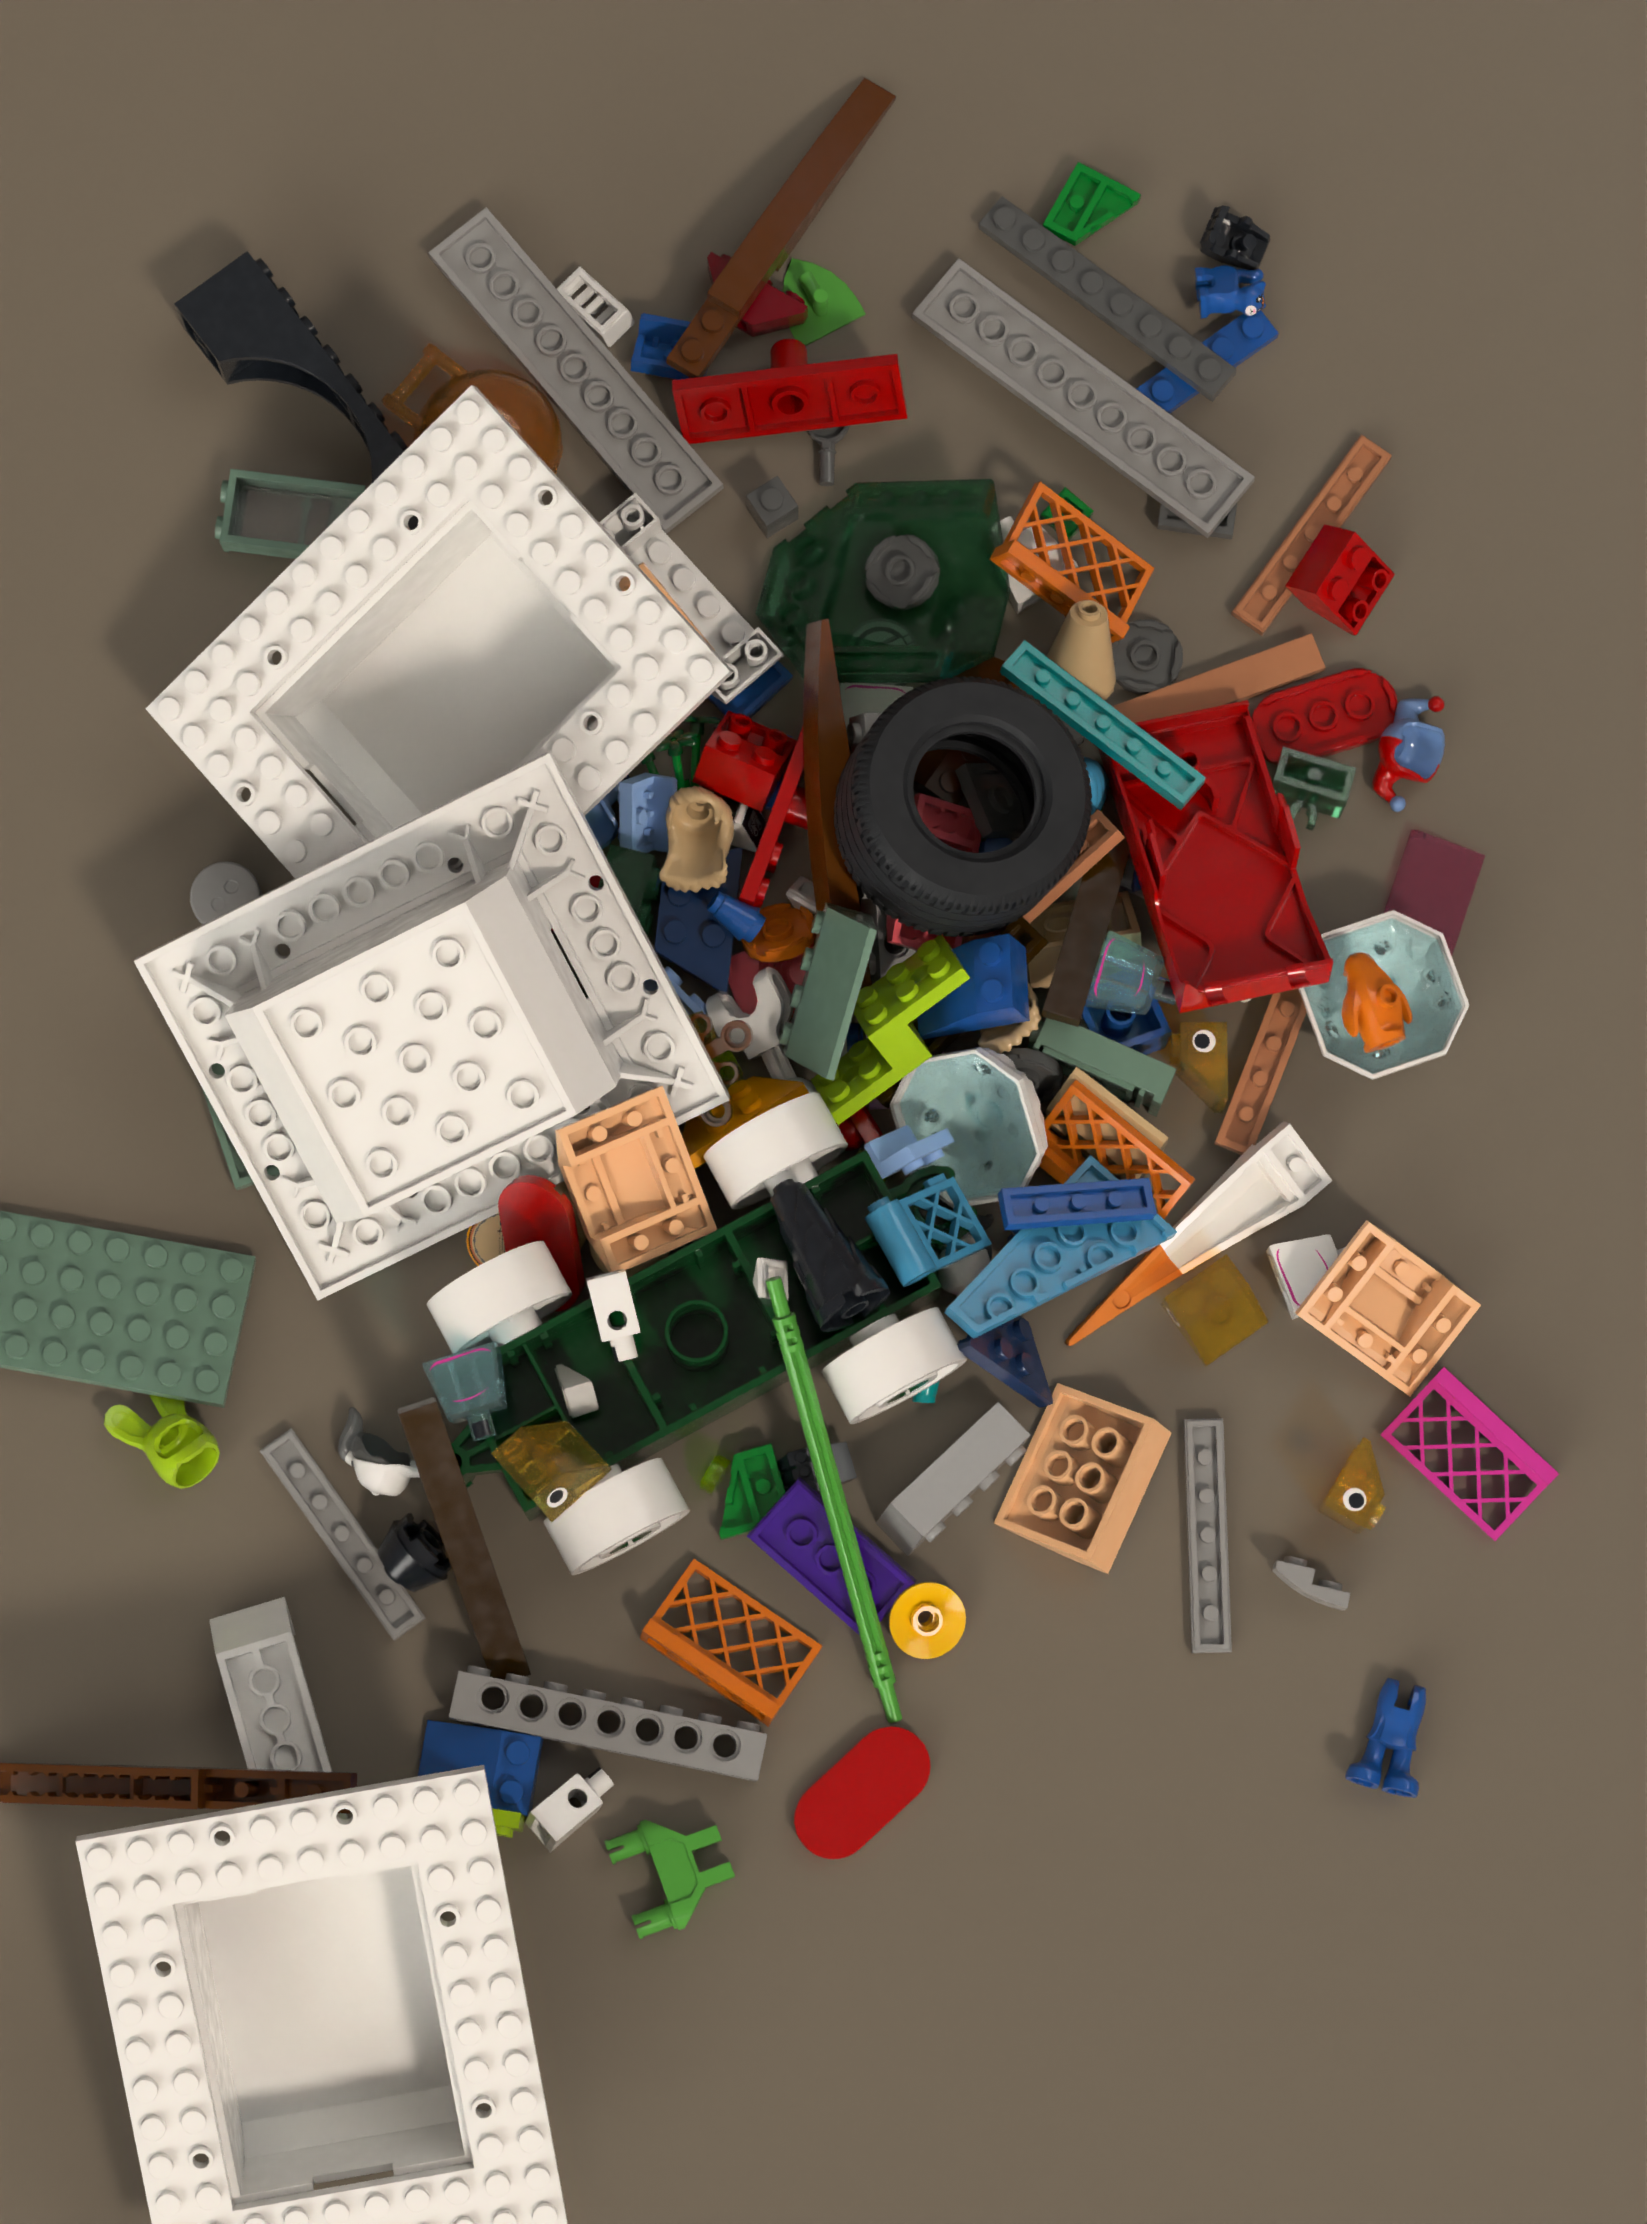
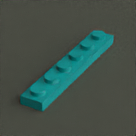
M1024 640L1001 666L999 673L1020 689L1026 691L1028 695H1033L1035 699H1039L1041 704H1045L1048 709L1053 711V714L1057 715L1066 724L1178 809L1182 810L1204 784L1205 776Z

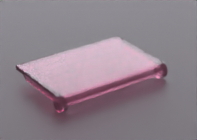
M1411 830L1384 913L1395 910L1443 933L1452 956L1485 855L1419 830Z

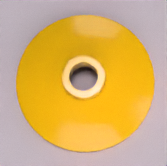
M922 1582L904 1590L893 1603L889 1615V1629L896 1645L906 1654L919 1659H932L949 1652L959 1642L966 1624V1613L961 1599L949 1587L936 1582ZM923 1611H929V1619L924 1623L918 1622L919 1614Z

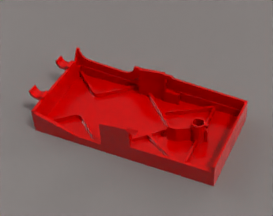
M1248 700L1135 723L1206 777L1204 784L1182 810L1162 797L1101 749H1098L1109 779V785L1179 1013L1329 982L1334 963L1304 895L1296 870L1301 849L1289 805H1287L1284 795L1277 793L1276 796L1248 710Z

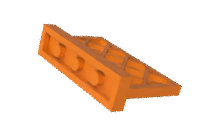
M1041 481L1034 484L1002 545L995 548L989 559L1065 617L1072 605L1079 601L1092 600L1101 604L1108 612L1112 643L1124 639L1130 628L1126 623L1154 570V567ZM1040 497L1050 504L1053 518L1039 519L1036 503ZM1072 520L1078 525L1082 540L1068 541L1064 521ZM1054 523L1059 544L1046 546L1041 525ZM1032 527L1037 548L1029 550L1017 540L1023 529ZM1100 541L1107 547L1109 562L1097 564L1092 543ZM1083 545L1088 566L1075 568L1070 547ZM1061 549L1066 570L1057 571L1051 566L1048 551ZM1129 563L1140 572L1134 584L1126 585L1121 564ZM1111 566L1116 587L1104 590L1099 569ZM1090 572L1094 592L1086 593L1080 588L1076 573ZM1118 592L1122 607L1118 616L1108 609L1105 595Z
M1078 1080L1071 1084L1044 1120L1048 1147L1041 1159L1040 1167L1060 1184H1064L1086 1160L1082 1156L1081 1149H1096L1098 1162L1112 1174H1126V1179H1136L1135 1174L1150 1173L1153 1186L1152 1194L1156 1200L1158 1215L1165 1219L1196 1180ZM1074 1095L1087 1105L1088 1115L1073 1114L1071 1099ZM1109 1123L1117 1131L1118 1140H1103L1100 1124ZM1052 1124H1066L1069 1140H1062L1049 1128ZM1076 1124H1091L1094 1140H1079ZM1130 1148H1139L1144 1152L1148 1165H1133ZM1105 1149H1120L1123 1165H1109ZM1159 1173H1169L1181 1185L1177 1190H1163ZM1165 1198H1170L1168 1202L1165 1203Z
M693 1559L654 1616L645 1625L640 1635V1639L768 1727L823 1647L696 1559ZM694 1572H697L709 1581L710 1595L689 1597L687 1582ZM716 1586L725 1592L717 1593ZM683 1589L684 1599L675 1600ZM733 1597L741 1602L742 1617L722 1620L719 1599ZM713 1601L716 1621L695 1625L691 1604ZM686 1605L689 1626L673 1628L662 1620L669 1608ZM748 1608L757 1614L749 1615ZM766 1619L772 1623L776 1638L754 1642L750 1622ZM745 1623L749 1643L727 1647L723 1626ZM718 1627L722 1648L706 1650L698 1643L696 1631ZM780 1630H782L789 1636L781 1637ZM691 1632L692 1640L682 1633ZM798 1641L810 1649V1652L803 1661L786 1663L783 1643ZM777 1645L781 1665L760 1669L756 1648ZM750 1649L754 1670L738 1672L733 1669L730 1664L729 1653ZM723 1654L724 1662L714 1655ZM797 1669L792 1678L789 1679L788 1670ZM782 1671L785 1688L779 1697L776 1698L763 1689L761 1675ZM755 1676L757 1684H755L747 1677Z

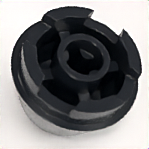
M408 1513L401 1520L393 1521L378 1549V1556L384 1565L386 1574L395 1583L401 1584L412 1592H417L446 1580L447 1573L452 1569L449 1558L446 1557L441 1546L444 1543L441 1535L424 1519L419 1524L412 1521L415 1519L412 1513Z

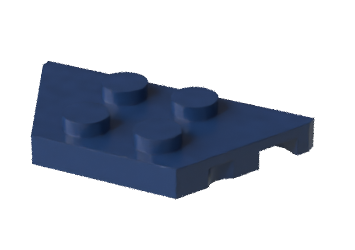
M743 848L729 850L726 856L728 874L725 883H722L719 888L711 887L707 890L702 887L697 893L691 890L684 893L681 890L675 891L672 887H667L664 881H662L654 949L656 954L680 966L683 971L704 981L722 995L728 994L734 936L706 908L718 891L738 899Z
M1018 1316L974 1339L967 1335V1338L958 1341L957 1346L964 1356L1037 1407L1042 1408L1053 1404V1398L1032 1330L1026 1319Z

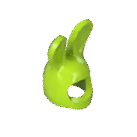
M150 1395L152 1402L162 1417L152 1427L127 1406L115 1405L108 1409L104 1416V1426L113 1437L143 1450L157 1474L173 1487L180 1489L188 1488L201 1482L218 1463L220 1451L216 1438L202 1423L187 1415L185 1402L182 1400Z

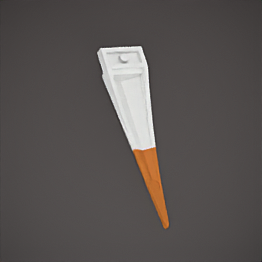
M1283 1121L1256 1145L1252 1144L1173 1226L1178 1231L1175 1237L1152 1248L1067 1337L1065 1344L1068 1346L1076 1344L1184 1273L1265 1226L1304 1206L1331 1183L1332 1179L1290 1123Z

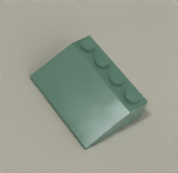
M826 902L824 910H817L813 919L811 933H815L816 938L813 948H805L800 970H804L806 973L802 986L797 984L794 986L789 1006L795 1008L792 1021H785L783 1024L779 1044L785 1045L783 1050L786 1057L822 1077L834 1081L877 928L870 914Z

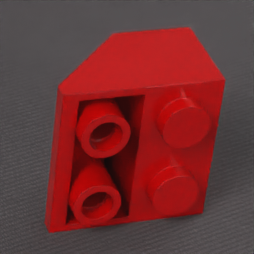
M1324 524L1285 586L1305 607L1349 634L1356 636L1395 574L1355 531Z
M728 710L705 744L692 782L762 812L776 790L797 740L788 737L780 730L770 729L758 724L744 714H736Z

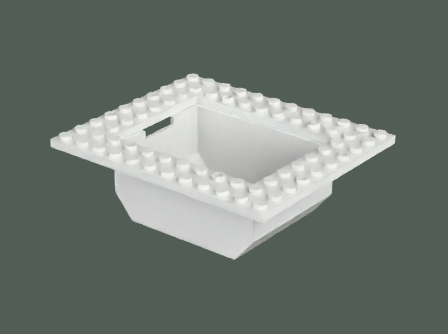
M471 385L146 710L292 876L297 878L551 751L585 816L708 698L733 671L476 386ZM550 491L553 495L552 502L549 505H544L542 496L545 492ZM412 516H416L418 519V526L414 530H411L408 526V521ZM624 577H628L630 580V587L626 591H622L619 586L620 580ZM276 651H279L282 655V660L279 664L275 665L272 661V656ZM305 769L310 770L314 774V776L321 782V784L329 791V793L337 800V802L345 809V811L357 823L355 826L335 805V803L328 797V795L320 788V786L312 779V777L305 771ZM247 787L251 792V797L245 802L242 799L241 793ZM451 858L449 860V865L452 869L461 870L463 868V863L459 858Z
M551 751L134 960L136 967L317 1300L499 1213L498 1201L500 1194L508 1184L520 1176H539L549 1180L554 1185L563 1182L564 1178L558 1165L555 1131L660 1085L665 1090L678 1125L729 1101L731 1098ZM451 858H459L463 863V868L461 870L452 869L449 865V860ZM598 875L603 879L604 885L600 888H595L590 884V878ZM552 928H553V930H554V932H555V934H556V936H557V938H558V940H559L561 946L563 947V949H564V951H565V953H566V955H567V957H568V959H569V961H570L572 967L574 968V970H575V972H576V974H577V976H578V978H579V980H580L582 986L584 987V989H585V991H586V993H587V995H588L587 998L585 997L583 991L581 990V988H580V986H579V984H578V982H577V980H576V978H575L573 972L571 971V969H570V967H569V965H568V963H567V961H566V959H565V957H564L562 951L560 950V948H559V946H558V944H557V942H556V940H555V938H554V936H553V934H552V932H551V929H552ZM286 944L290 948V955L282 956L279 954L277 945ZM648 979L655 980L658 984V989L648 991L644 987V982ZM212 1064H221L225 1070L224 1074H215L212 1071ZM267 1166H276L280 1174L275 1177L269 1175Z
M484 1765L76 1837L75 1842L152 2224H568ZM342 1809H348L353 1815L351 1818L344 1820L337 1813ZM226 1831L229 1833L230 1838L226 1841H220L215 1837L216 1832ZM451 1911L456 1917L452 1921H445L441 1918V1914ZM165 1961L170 1964L171 1968L168 1971H160L156 1964ZM481 2103H487L491 2106V2109L484 2111L476 2107ZM198 2153H204L209 2159L205 2162H198L194 2156ZM391 2170L394 2173L392 2177L314 2190V2184Z

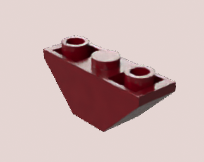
M710 252L707 257V264L712 285L732 257L726 254L718 256ZM768 280L736 328L752 337L788 329L789 327L805 323L808 318V306L805 305L803 298L796 293L788 290L784 293L773 287L771 280Z

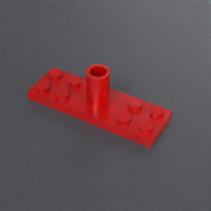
M783 339L771 347L770 369L672 380V392L682 436L689 444L907 419V405L898 354L808 364L806 346L795 339Z
M803 727L739 897L740 901L760 909L771 881L765 878L766 872L774 874L784 844L778 843L785 822L808 830L805 788L799 787L804 772Z

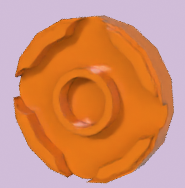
M786 903L767 906L760 910V914L765 916L766 920L757 936L750 943L741 939L744 951L755 960L761 962H780L792 959L804 953L805 948H809L814 943L816 934L811 933L814 916L803 906H800V909L791 908V905Z

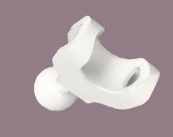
M766 967L755 975L753 986L758 1002L755 1011L751 1015L744 1013L733 997L728 994L716 993L707 999L706 1010L708 1016L712 1019L713 1027L718 1037H720L722 1028L728 1022L742 1020L748 1023L753 1031L752 1043L748 1048L744 1049L748 1059L762 1056L773 1079L800 1081L804 1083L809 1093L817 1092L810 1081L796 1077L788 1058L782 1053L783 1044H779L783 1024L785 1021H790L794 1008L789 1006L792 995L777 970ZM734 1028L731 1032V1038L734 1042L741 1043L745 1038V1034L742 1029Z

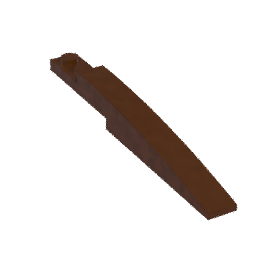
M866 78L862 80L789 176L707 292V300L667 356V365L689 378L703 377L774 271L778 272L894 103L896 100L895 95Z
M824 619L807 624L804 663V779L816 910L823 911L827 902L861 912L856 882L852 879L853 875L849 874L844 864L845 859H842L834 827L835 794L841 773L850 757L830 624L829 619ZM869 962L860 990L872 985Z
M0 1763V1803L228 1810L357 1787V1773ZM342 1809L338 1812L344 1814H352V1812L348 1809Z

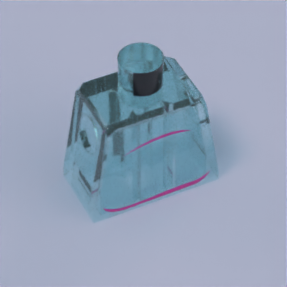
M1109 930L1103 942L1085 1006L1146 1015L1153 999L1174 1005L1176 1000L1170 981L1160 976L1165 959Z
M490 1342L422 1363L423 1369L449 1422L456 1424L468 1421L473 1441L496 1435L490 1413L507 1408L502 1355L499 1344Z

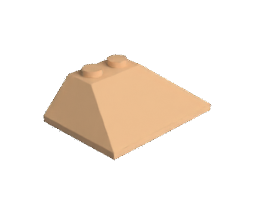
M663 1086L655 1087L555 1130L560 1171L586 1238L609 1272L621 1269L626 1271L717 1230Z
M1366 1220L1295 1313L1411 1397L1481 1304L1385 1231Z

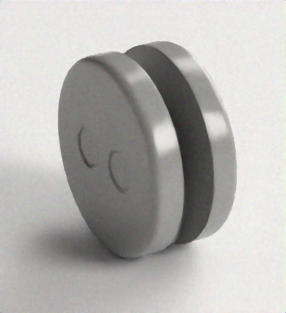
M218 862L207 866L196 876L190 890V904L196 918L203 925L263 894L255 876L247 868L234 862Z

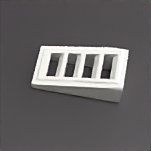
M581 267L576 269L557 288L559 293L595 335L608 347H611L635 323L630 311ZM585 283L588 287L573 300L571 296ZM596 294L597 297L583 309L582 306ZM605 305H607L608 308L605 311H603L596 319H594L593 317Z

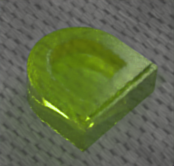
M720 1454L716 1455L700 1481V1490L713 1496L732 1462Z

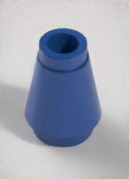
M720 891L715 893L706 908L738 941L744 939L750 943L757 936L766 920V917L760 914V908L723 894Z

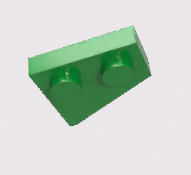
M1077 162L1045 219L1043 226L1058 238L1076 246L1136 206L1141 199V194Z
M771 1443L734 1454L722 1526L719 1532L721 1540L749 1533L786 1492Z

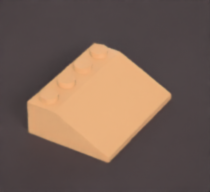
M1057 1383L1052 1393L1053 1404L1047 1405L994 1524L1069 1559L1109 1574L1172 1433L1151 1417Z

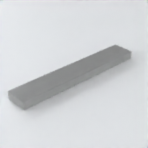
M1223 1418L1184 1419L1192 1653H1231Z
M289 1429L261 1449V1454L393 1641L425 1620L426 1617L407 1590L401 1584L395 1583L386 1574L384 1565L378 1556V1549L293 1429Z

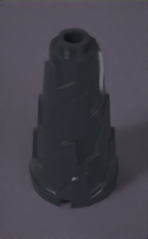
M787 1179L776 1185L773 1189L774 1195L770 1200L780 1224V1233L794 1260L793 1266L806 1292V1301L821 1331L830 1332L842 1329L855 1323L852 1316L861 1312L862 1316L865 1317L877 1309L888 1298L890 1294L889 1287L874 1266L868 1263L850 1236L846 1237L826 1207L822 1208L805 1184L794 1182L793 1179Z

